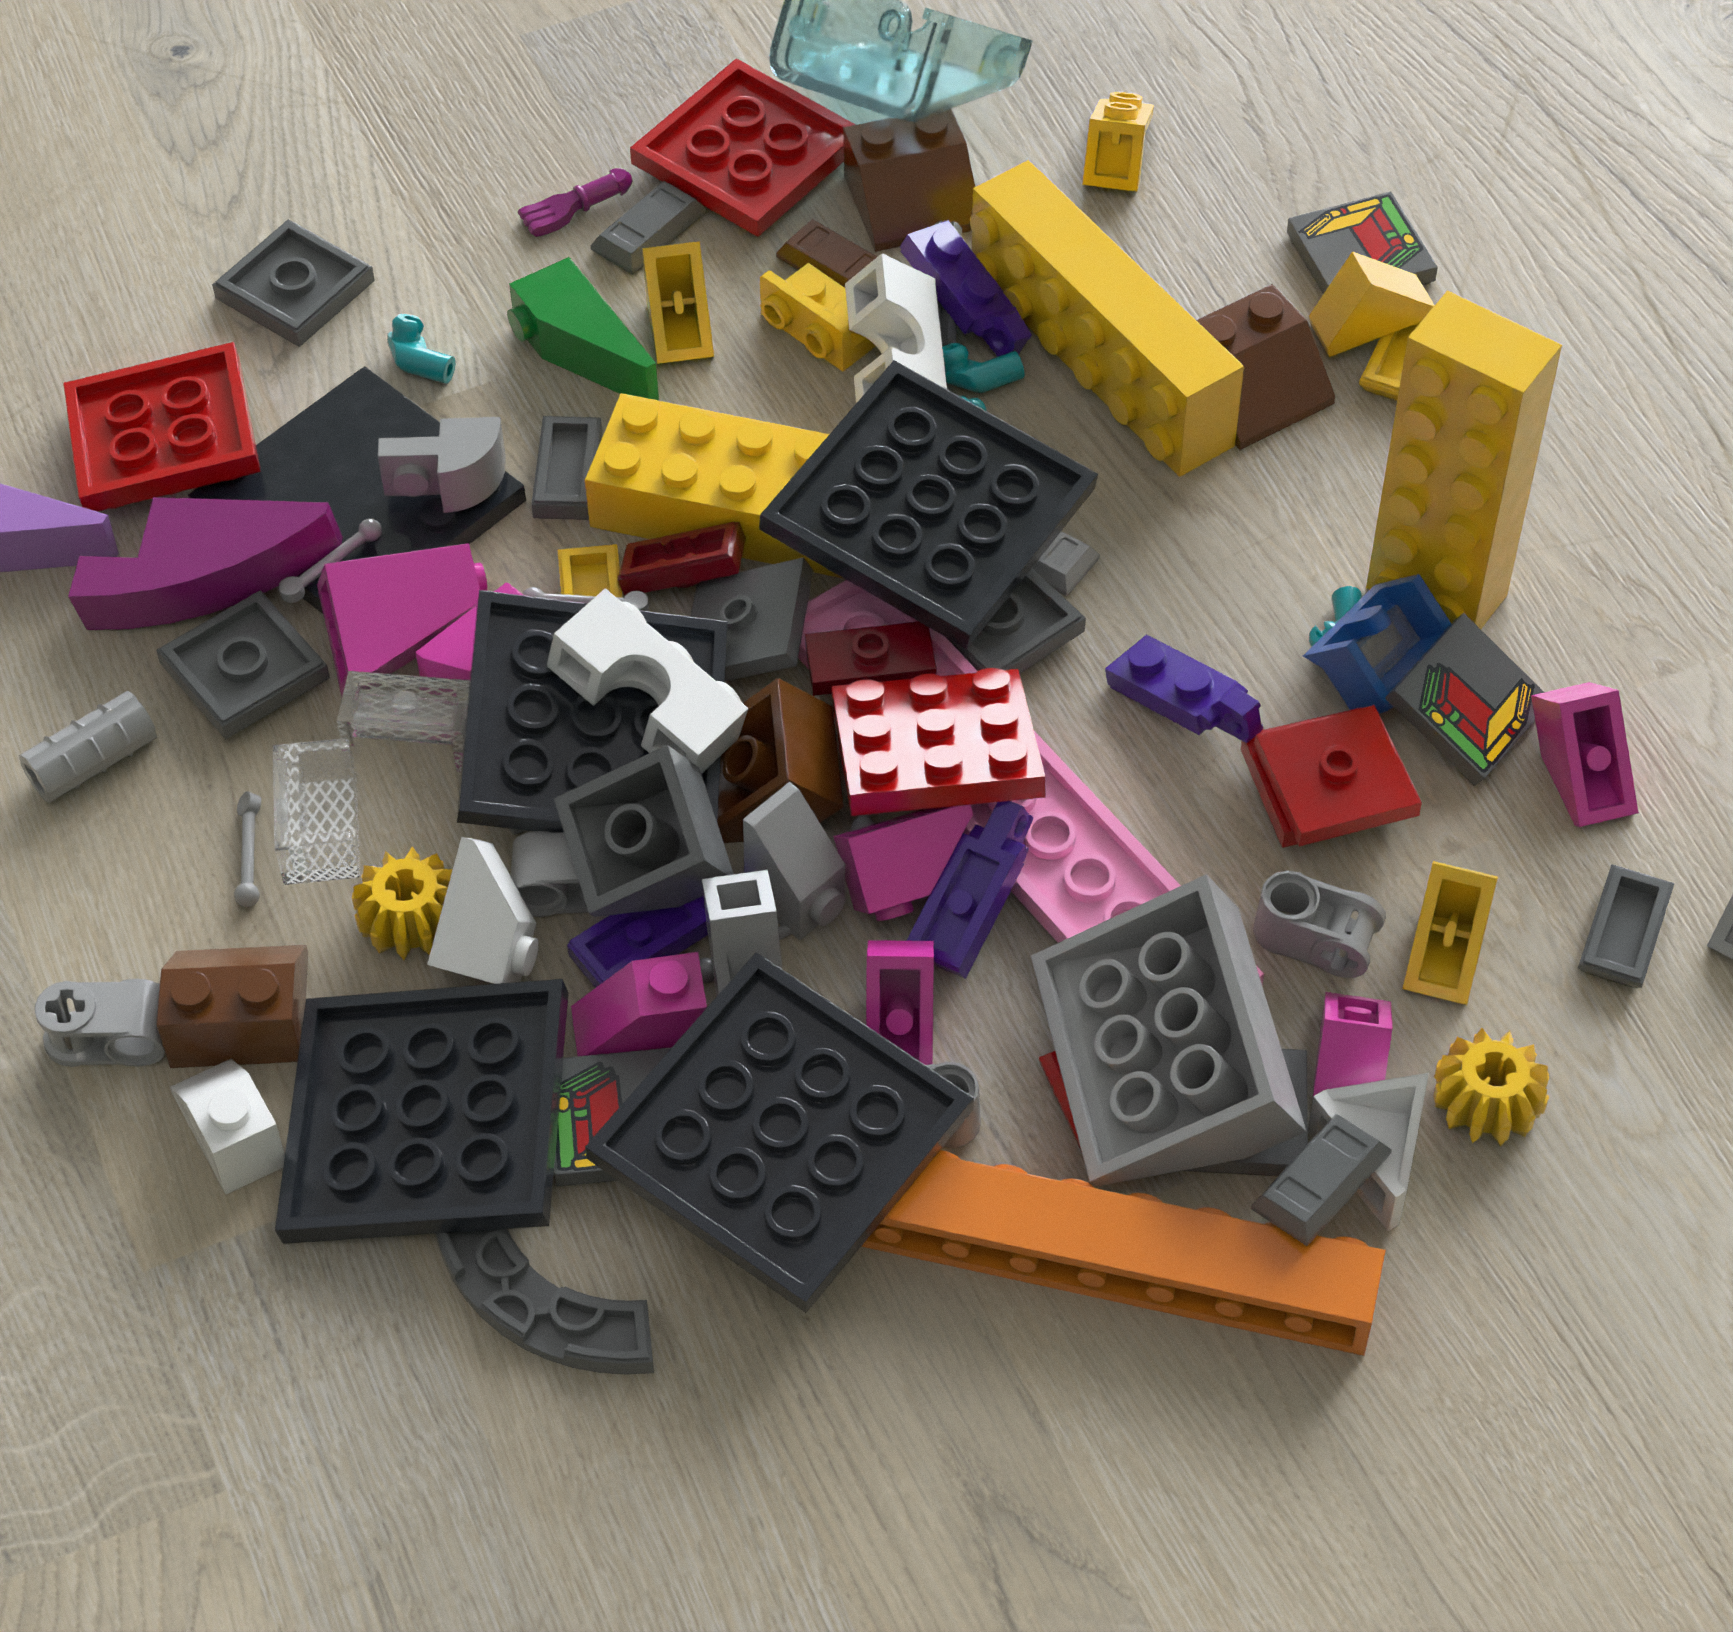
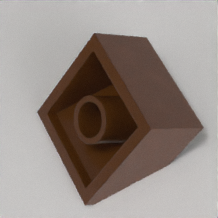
M950 105L843 127L844 177L875 252L900 247L907 234L933 226L940 220L943 222L947 220L949 222H957L962 228V233L972 231L970 217L972 216L973 188L975 183L967 143Z
M1273 284L1196 320L1244 366L1235 446L1239 450L1335 403V393L1307 319Z
M780 678L775 679L743 702L748 707V711L738 740L720 758L717 824L723 842H744L743 819L789 782L800 790L819 823L844 808L833 707Z
M307 945L176 951L161 969L157 1028L170 1068L216 1066L229 1059L234 1060L238 1065L298 1062L306 1003Z

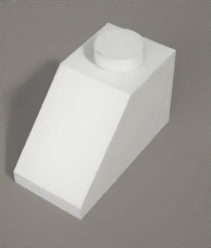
M461 837L427 965L494 984L521 982L522 976L530 974L536 961L538 939L533 938L536 922L493 843Z
M229 1059L170 1087L172 1095L225 1194H229L283 1168L285 1154L277 1125L249 1073L234 1060Z

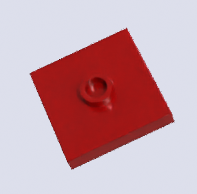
M1375 705L1256 734L1254 749L1299 847L1420 815L1422 802Z

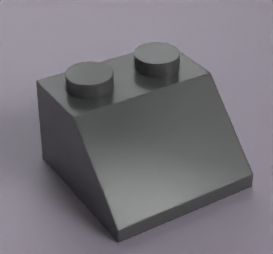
M668 745L554 798L588 912L594 917L680 907L703 896L702 879L734 874L699 767Z

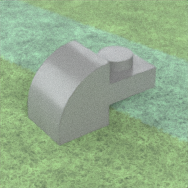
M501 418L440 419L439 437L379 438L378 462L385 496L415 497L420 495H441L444 513L470 508L488 498L500 485L506 467Z

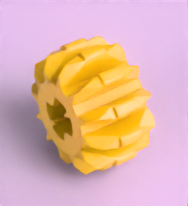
M411 847L405 858L397 860L385 851L382 860L383 867L364 865L363 874L361 875L363 883L353 886L352 901L356 911L354 916L357 929L362 933L363 937H371L372 945L376 947L379 954L395 946L397 954L403 960H405L411 948L420 947L430 955L453 869H445L444 862L440 860L437 853L420 861V856L413 847Z
M1483 1028L1474 1035L1473 1043L1457 1036L1455 1042L1450 1045L1448 1055H1443L1442 1060L1438 1061L1434 1074L1436 1079L1433 1095L1435 1107L1448 1110L1446 1115L1448 1129L1467 1125L1470 1127L1469 1136L1472 1144L1483 1133H1491L1500 1147L1509 1139L1510 1131L1526 1137L1527 1133L1533 1129L1535 1118H1540V1115L1545 1113L1549 1100L1546 1089L1549 1081L1548 1066L1535 1063L1537 1054L1535 1053L1534 1044L1521 1048L1514 1047L1510 1030L1500 1038V1041L1492 1040Z

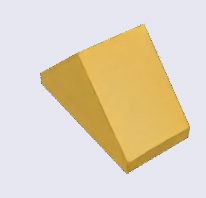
M700 241L642 248L646 303L657 364L714 357Z
M1351 252L1310 313L1309 319L1325 351L1331 357L1421 322L1434 307V304L1416 274Z
M1433 861L1402 989L1467 1005L1498 876Z

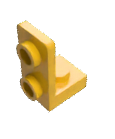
M1126 92L1110 93L1109 99L1099 100L1089 121L1082 185L1138 191L1145 134L1153 117L1154 105L1142 103V96Z

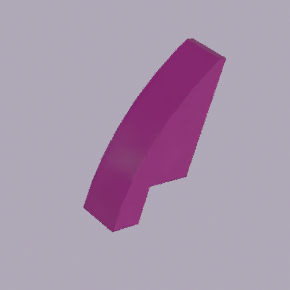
M153 497L138 557L79 556L68 598L86 630H122L171 624L220 611L239 603L260 590L262 593L278 587L283 579L300 575L342 544L343 536L328 502Z

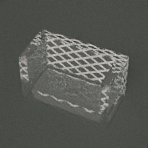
M348 671L337 717V726L346 763L359 764L365 739L371 738L452 745L456 770L461 772L470 680Z
M343 738L273 745L274 841L283 884L361 878L357 773L350 741Z

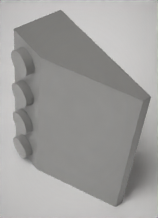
M1207 874L1031 955L1090 1183L1095 1187L1245 1159L1307 1132L1239 908Z

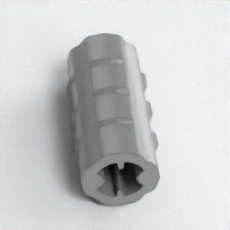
M126 691L104 705L98 704L96 710L79 720H71L69 726L50 737L44 736L42 742L20 754L19 759L32 786L47 803H50L72 789H79L80 784L98 773H106L108 767L123 758L132 757L133 752L157 738L156 729L143 705L131 692Z

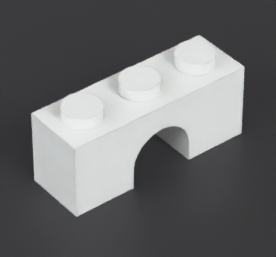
M881 254L845 283L849 330L868 338L881 352L879 357L854 376L856 403L893 360L947 389L935 278L887 255Z
M606 588L554 633L547 667L593 706L608 692L619 687L639 688L656 700L659 707L649 716L641 744L649 753L668 745L698 766L702 774L738 740L748 707L741 702L734 689L722 681H715L694 663L691 655L683 646L666 640L646 623L644 616L635 606L628 602H621Z

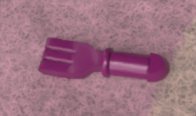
M622 168L611 169L609 174L585 185H575L570 192L555 194L535 204L524 206L518 210V215L532 235L535 237L547 235L570 223L574 213L579 209L587 212L591 206L617 194L621 196L625 194L633 182L631 173Z

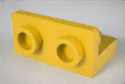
M807 263L786 280L770 270L760 276L761 315L764 316L771 326L779 330L783 329L804 344L815 357L824 358L844 372L876 347L868 338L849 330L845 288L811 264Z

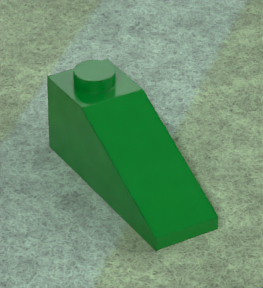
M570 257L509 283L512 309L507 311V317L511 329L521 342L527 340L543 360L616 393L659 401L656 362Z

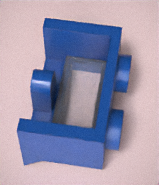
M1420 574L1374 585L1303 657L1325 671L1350 710L1375 705L1378 713H1383L1393 708L1385 697L1446 630L1451 622Z

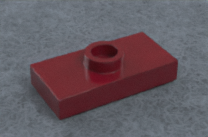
M734 521L628 543L617 580L624 597L632 591L646 593L671 587L688 588L701 581L738 574L746 541L740 522Z
M919 621L805 634V649L813 696L832 694L831 686L849 685L859 680L881 682L913 679L922 674L937 675L930 629Z

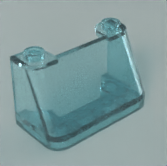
M784 0L770 47L769 62L774 76L782 81L894 119L915 123L1014 85L1023 73L1033 41L926 7L922 19L927 20V22L921 28L911 31L913 23L912 13L909 6L902 0Z

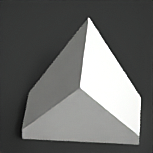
M1429 1073L1327 1089L1313 1097L1308 1124V1132L1313 1138L1335 1114H1338L1392 1149L1388 1158L1357 1191V1194L1387 1231L1398 1226L1400 1222Z

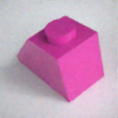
M1587 682L1531 695L1541 757L1574 825L1582 827L1639 813L1619 690Z
M971 805L921 809L833 836L838 854L846 865L845 880L854 910L867 914L875 913L877 921L896 918L914 911L912 901L929 896L933 891L973 815Z
M868 940L866 1026L923 1064H933L934 941Z
M698 952L631 961L571 1006L577 1056L672 1048L707 1008Z
M1325 992L1313 1082V1097L1327 1089L1385 1080L1393 1030L1391 1001Z

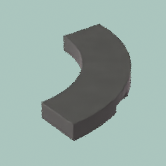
M508 1229L436 1234L443 1261L453 1282L479 1316L502 1336L533 1354L571 1368L597 1373L624 1375L654 1373L647 1300H610L577 1292L566 1286L564 1288L557 1287L530 1266L529 1260L520 1251Z

